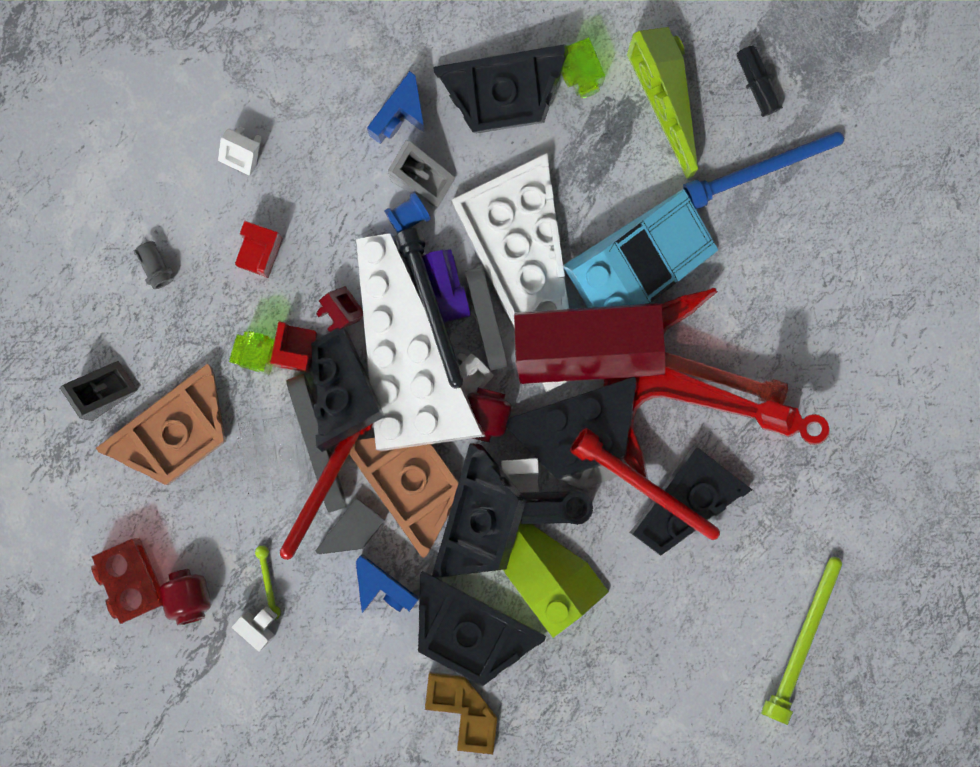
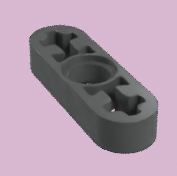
M483 267L467 270L465 275L489 370L494 371L506 368L507 361Z

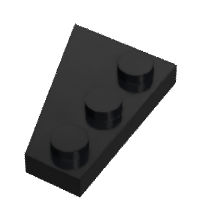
M337 328L311 343L313 383L316 384L317 404H314V415L318 419V435H315L316 448L321 452L385 417L350 335L345 328L340 330Z
M696 446L691 448L662 488L706 520L717 516L727 509L726 507L752 491L749 486ZM652 501L629 533L661 556L696 530L655 501Z

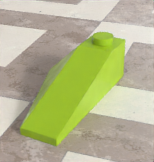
M669 27L640 30L632 35L627 57L686 179H690L697 172L698 165L683 55H685L683 43L678 35H672Z
M519 524L507 569L503 571L552 638H554L581 618L609 591L586 561L533 524Z

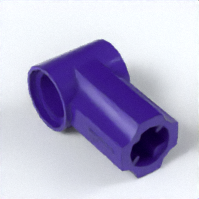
M438 250L424 255L425 266L444 323L470 317L463 285L460 286L452 250Z

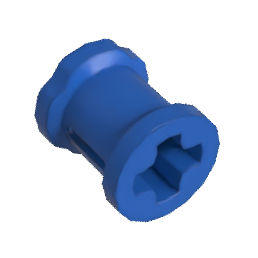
M415 192L410 194L409 200L393 210L390 208L384 210L397 234L423 220L425 222L431 220L430 215Z

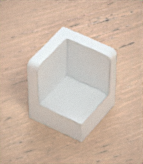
M538 458L501 461V469L520 492H539Z

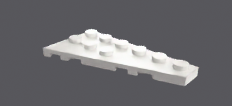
M547 153L451 200L514 329V313L569 309ZM569 381L545 382L542 385L545 391L548 392Z
M388 233L356 239L369 381L385 416L374 423L376 450L386 451L485 436L462 387L454 389L449 385L420 294L412 280L411 272L403 255L397 249L395 237Z

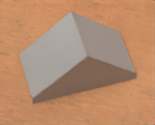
M405 140L388 169L392 183L410 193L415 192L420 199L435 207L440 205L456 178L408 140Z

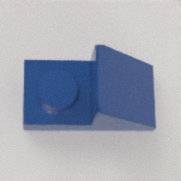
M410 71L367 127L369 136L380 144L386 137L391 139L402 125V121L399 120L401 117L422 132H425L416 76Z
M363 554L356 560L362 613L368 608L380 590L386 593L383 600L395 610L401 612L405 608L410 612L420 599L417 595Z

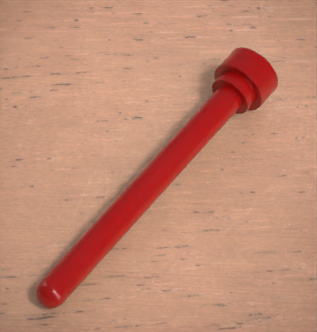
M373 424L337 444L280 549L281 558L285 560L293 558L358 436L363 435L365 431H369Z
M585 428L576 437L570 448V452L582 461L585 459L590 462L593 460L597 461L708 539L716 540L719 538L720 530L718 527L602 448L603 443L599 441L597 434Z

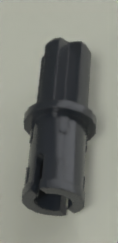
M752 45L737 52L736 57L748 82L746 89H751L761 111V116L765 117L781 110L783 106L780 104L770 80L773 76L772 74L768 75L757 48Z

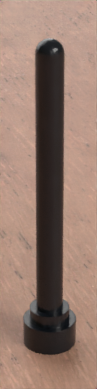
M405 229L399 232L394 240L398 251L405 259L409 260L449 385L454 389H458L463 385V377L422 256L426 243L421 229Z

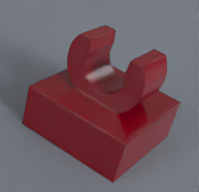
M346 286L328 292L319 300L322 307L318 309L316 315L322 317L328 314L334 321L327 329L329 332L337 328L339 330L363 318V309Z

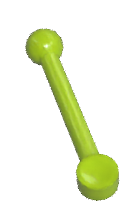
M260 545L255 549V556L260 559L268 606L278 615L275 618L276 620L281 615V609L275 604L267 563L269 550L266 546Z

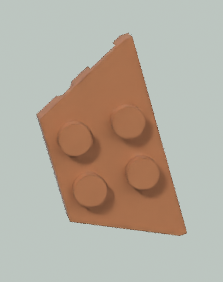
M209 364L203 366L96 447L97 451L150 476V478L164 485H170L226 442L213 368Z
M375 437L356 440L349 455L422 558L426 557L450 514L458 486L457 480L431 444L378 451L376 450Z

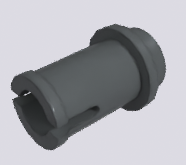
M154 241L141 244L134 250V254L137 256L147 276L145 279L147 285H151L153 289H160L173 281L171 277L173 272L171 268H166Z

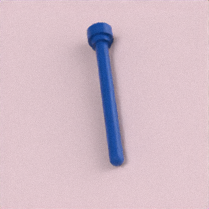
M834 132L710 182L695 179L683 184V189L697 210L707 206L708 201L712 200L715 194L840 146L845 138L841 132Z

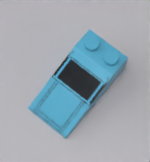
M682 189L567 262L563 267L587 308L650 304L717 252L718 248L687 193Z

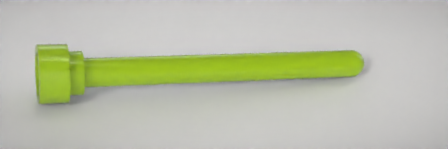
M831 557L828 560L775 696L771 695L769 701L765 700L760 713L788 725L793 711L790 710L792 703L789 701L841 570L842 561L840 558Z

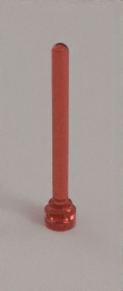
M665 352V367L758 396V400L762 402L769 400L780 404L785 402L788 383L772 379L771 382L765 380L761 383Z

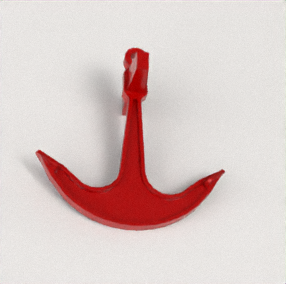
M712 288L683 295L661 304L664 333L667 329L693 314L718 292L717 289ZM665 365V375L635 377L638 386L635 392L633 418L628 436L627 456L623 459L631 468L648 479L644 454L633 428L637 409L644 402L653 398H668L757 420L763 430L775 432L788 438L800 432L802 439L810 445H819L825 442L829 437L830 428L827 420L820 415L812 414L802 419L798 408L783 405L773 400L757 404L672 370ZM632 377L604 379L603 387ZM811 424H819L822 427L819 435H809L807 431Z

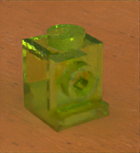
M590 37L568 45L569 52L561 72L568 88L573 86L576 95H580L581 99L598 93L600 91L599 87L603 86L605 80L604 71Z
M244 331V335L237 334L229 362L235 366L270 376L273 366L270 364L274 339L253 331Z

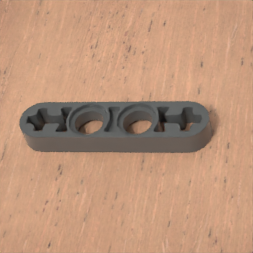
M305 374L289 378L286 382L318 481L332 454L330 448L323 452L316 448L315 435H318V419L314 415L315 401ZM338 475L324 499V504L329 513L347 507Z

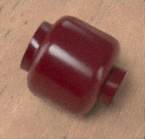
M478 387L477 392L467 395L475 418L485 434L483 437L473 439L490 443L491 436L499 437L505 434L511 412V404L504 400L506 394Z
M183 569L168 574L169 581L162 584L159 589L165 617L168 620L176 621L177 626L204 619L205 612L211 607L206 579L202 575H191L190 569Z

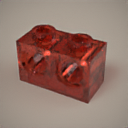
M132 538L91 556L95 564L91 566L93 576L100 586L104 585L109 597L105 600L107 609L113 619L118 618L120 624L129 622L163 606L159 594L161 586L140 538ZM118 555H121L127 561V570L123 575L116 574L112 567L113 560ZM130 589H136L141 594L142 601L137 609L130 607L127 603L126 596Z

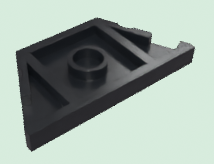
M563 44L433 67L437 78L441 79L450 93L449 97L455 106L464 115L463 118L471 131L477 134L544 123L569 51L568 46Z
M635 377L511 417L508 420L507 428L538 458L539 462L557 480L601 466L595 460L590 462L585 459L582 461L570 452L574 440L585 428L599 436V441L603 443L602 448L618 459L626 458L629 430L633 418L634 398L638 386Z
M469 444L432 576L436 578L507 569L526 504V498L480 444Z
M421 572L419 582L418 652L484 686L495 678L497 674L513 665L522 656L545 641L546 635L429 573Z

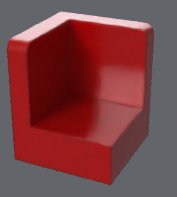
M244 221L240 231V235L244 240L235 265L243 270L269 278L283 238L276 231Z
M279 321L270 364L274 367L310 373L312 364L311 343L316 341L317 332L315 330L289 326L286 322Z

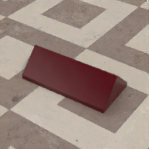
M661 303L514 313L515 358L520 384L665 375V343Z

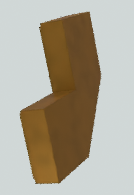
M429 672L425 710L461 714L457 751L493 755L497 724L496 714L466 677Z

